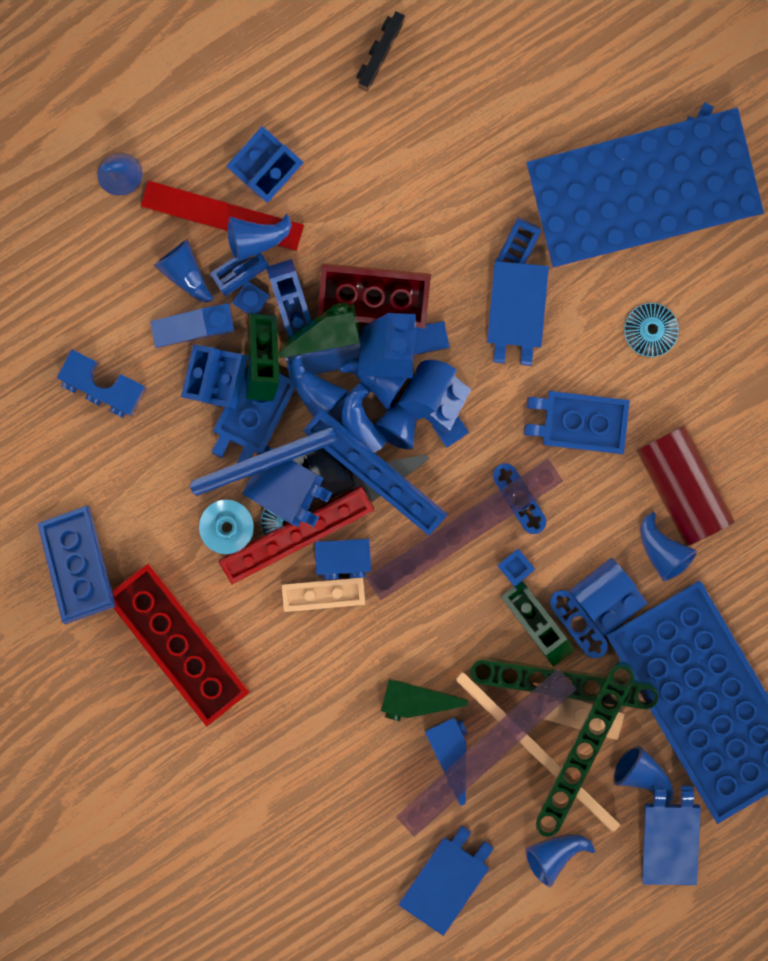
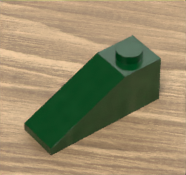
M338 303L332 305L331 309L324 311L280 344L279 358L360 343L361 333L354 304Z
M250 313L247 356L249 357L245 376L246 399L273 401L279 386L277 316Z
M523 581L501 596L553 667L575 651L569 640Z
M389 678L381 711L386 712L385 718L400 721L401 717L411 718L465 707L468 705V699Z

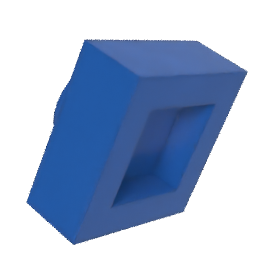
M246 282L232 304L248 315L250 313L259 314L270 295L252 283Z
M458 416L449 432L443 433L432 425V428L446 448L469 433Z
M518 548L497 565L514 587L535 570Z

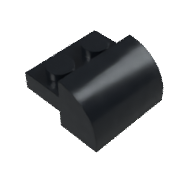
M324 448L292 459L323 477L324 479L320 486L332 492L330 496L332 498L355 486L351 471ZM314 497L311 503L315 502L320 498Z

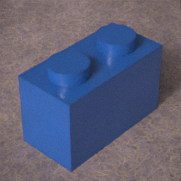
M369 539L315 542L317 575L322 574L323 580L339 579V573H350V578L366 577V572H371Z

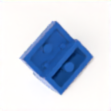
M261 126L226 167L248 189L268 203L304 162L285 144H282L264 126Z
M193 344L181 397L218 407L236 409L249 356Z
M424 360L418 364L398 405L417 420L424 417L440 431L446 433L451 430L471 389L454 376L457 369L438 360Z
M612 557L569 590L604 636L612 632L647 604L636 588V585Z

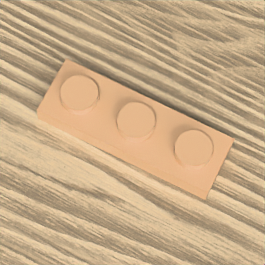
M363 578L282 585L284 612L365 605Z
M545 694L538 717L581 729L593 704L572 698ZM618 712L606 737L618 740L624 713ZM598 718L591 720L589 723L590 727L595 731H600L605 727L604 721Z

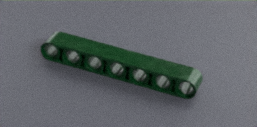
M488 657L477 659L470 670L472 679L482 685L593 702L599 691L595 694H589L585 691L584 684L587 681L593 680L599 684L601 689L607 677L606 675ZM480 664L488 665L491 669L490 676L480 677L476 672V667ZM507 668L515 669L518 673V679L513 682L507 681L503 676V671ZM534 672L542 673L545 677V683L540 686L534 685L530 681V675ZM562 676L569 677L572 681V687L568 690L560 689L557 685V680ZM614 677L619 682L628 680L626 678ZM634 680L622 706L639 709L653 708L658 702L656 686L650 682ZM650 689L654 693V698L650 702L641 701L638 697L641 690ZM606 694L602 697V702L615 705L617 698L612 694Z
M617 662L611 667L538 813L536 829L542 836L552 837L560 830L633 684L634 669L627 662ZM619 669H624L628 671L630 677L625 682H619L614 678V673ZM606 694H613L617 698V703L614 706H606L602 702V697ZM601 719L604 721L605 727L600 731H595L589 725L591 720ZM582 743H588L592 746L593 751L589 755H582L578 752L577 747ZM574 767L580 771L581 775L579 778L572 780L566 776L565 771L568 768ZM557 792H564L568 796V801L559 804L553 799V795ZM546 816L553 817L556 825L552 828H547L542 825V818Z

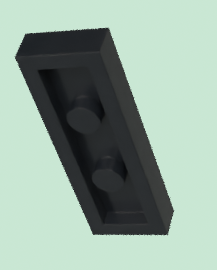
M395 11L393 17L387 16L381 28L384 34L380 42L375 40L368 53L372 56L368 65L362 64L356 76L359 79L358 88L366 92L371 88L405 22V15Z

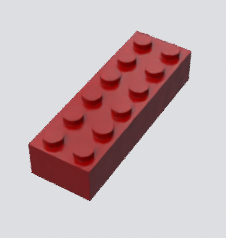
M151 563L146 564L112 591L116 605L113 609L206 727L251 692Z

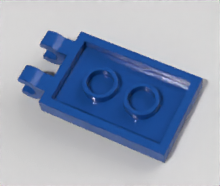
M494 261L487 343H495L494 363H505L507 344L522 346L520 365L532 366L533 347L542 346L549 266Z
M245 369L236 409L225 407L213 430V433L219 435V438L212 450V454L222 458L230 441L244 447L237 463L252 458L254 453L258 455L263 454L296 389L292 379L279 374V386L273 401L246 399Z
M548 391L547 399L537 397L527 399V409L546 410L544 426L525 424L524 435L543 437L542 445L624 454L630 400Z
M267 446L264 453L273 450V448ZM290 460L253 474L242 494L292 525L298 527L302 521L314 527L319 517L308 511V507L314 497L328 502L332 492L320 486L324 479L323 477L294 460Z
M654 785L653 803H645L642 884L697 885L700 804H693L694 791H692V786H681L680 804H666L667 793L665 785Z
M462 825L452 840L445 836L443 837L398 904L443 936L489 870V866L484 864V861L494 849L486 841H483L474 856L462 849V845L471 834V831Z

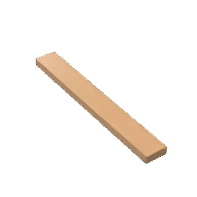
M462 671L456 677V681L541 764L557 777L561 766ZM565 771L566 776L569 779L573 780V778ZM582 787L580 788L576 797L609 830L615 831L620 824Z

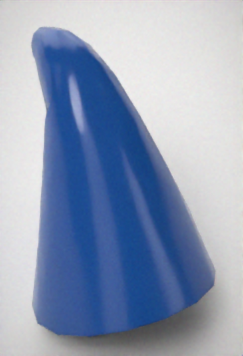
M118 153L107 157L99 165L97 176L102 189L109 194L119 196L135 191L141 183L143 172L142 166L135 157L130 154Z
M286 214L282 221L275 225L257 224L230 216L228 221V240L235 260L237 262L278 245L289 235L292 226L289 215Z
M188 239L184 240L153 265L170 281L198 301L208 303L213 300L212 294L205 286Z
M297 355L290 362V374L293 384L313 418L321 409L328 414L348 394V390L321 379L311 371L306 370L300 355Z
M359 358L343 362L340 372L356 375L387 410L391 408L407 378L358 376Z
M354 390L345 399L341 410L340 425L375 453L385 445L387 439L367 417L362 407V398L367 394V390Z
M398 400L375 423V426L385 435L388 443L401 449L412 450L414 448L417 419L398 405Z
M652 512L643 519L640 528L642 544L661 579L668 581L682 573L691 564L697 554V550L671 540L658 530L654 523L656 514Z
M641 746L631 748L620 758L613 775L615 785L643 788L652 793L654 785H665L667 793L666 804H670L673 801L674 790L669 777L662 767Z
M567 834L526 848L525 853L527 862L534 875L545 886L552 887L558 875L572 857L582 851L595 853L592 842L584 836Z

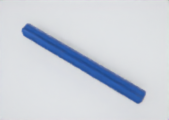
M333 428L322 430L195 479L191 482L190 489L195 496L204 494L337 442V434Z

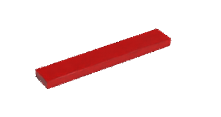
M149 180L141 203L142 208L228 232L230 216L266 225H275L282 221V218ZM291 221L292 226L289 235L276 246L297 252L304 225Z
M362 485L312 510L311 513L319 517L314 527L302 521L298 527L288 523L247 544L240 551L222 557L218 563L231 585L375 511V507Z

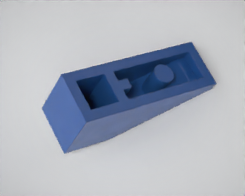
M292 259L266 267L288 338L312 321Z
M229 303L150 321L155 348L235 333Z
M453 716L424 731L460 806L466 804V741L464 736L468 735V732L462 720L456 722Z

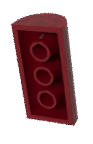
M322 263L317 317L327 309H331L332 305L347 303V305L354 304L358 322L371 323L388 313L416 314V327L426 328L431 273Z
M685 425L636 450L685 546L699 542L735 522Z

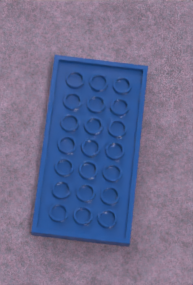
M738 108L526 162L552 268L764 214Z
M701 580L606 635L621 662H627L634 669V680L650 682L656 686L658 702L649 710L716 824L768 795V694ZM643 689L639 692L645 702H650L654 698V693L650 689Z

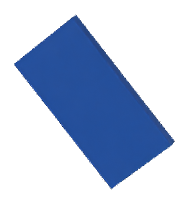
M84 506L37 523L62 623L66 625L116 607L90 507Z

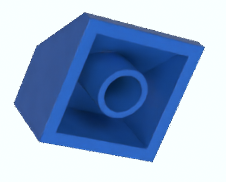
M388 313L362 327L358 376L413 377L416 314Z

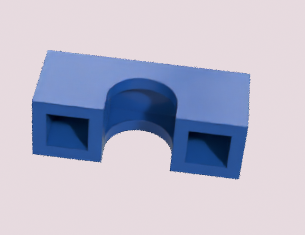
M71 349L57 376V379L63 381L61 387L73 393H76L77 389L87 394L86 400L100 406L101 402H104L111 406L110 412L122 418L126 414L132 417L147 388L122 374L119 375L113 386L99 388L94 382V372L99 363Z

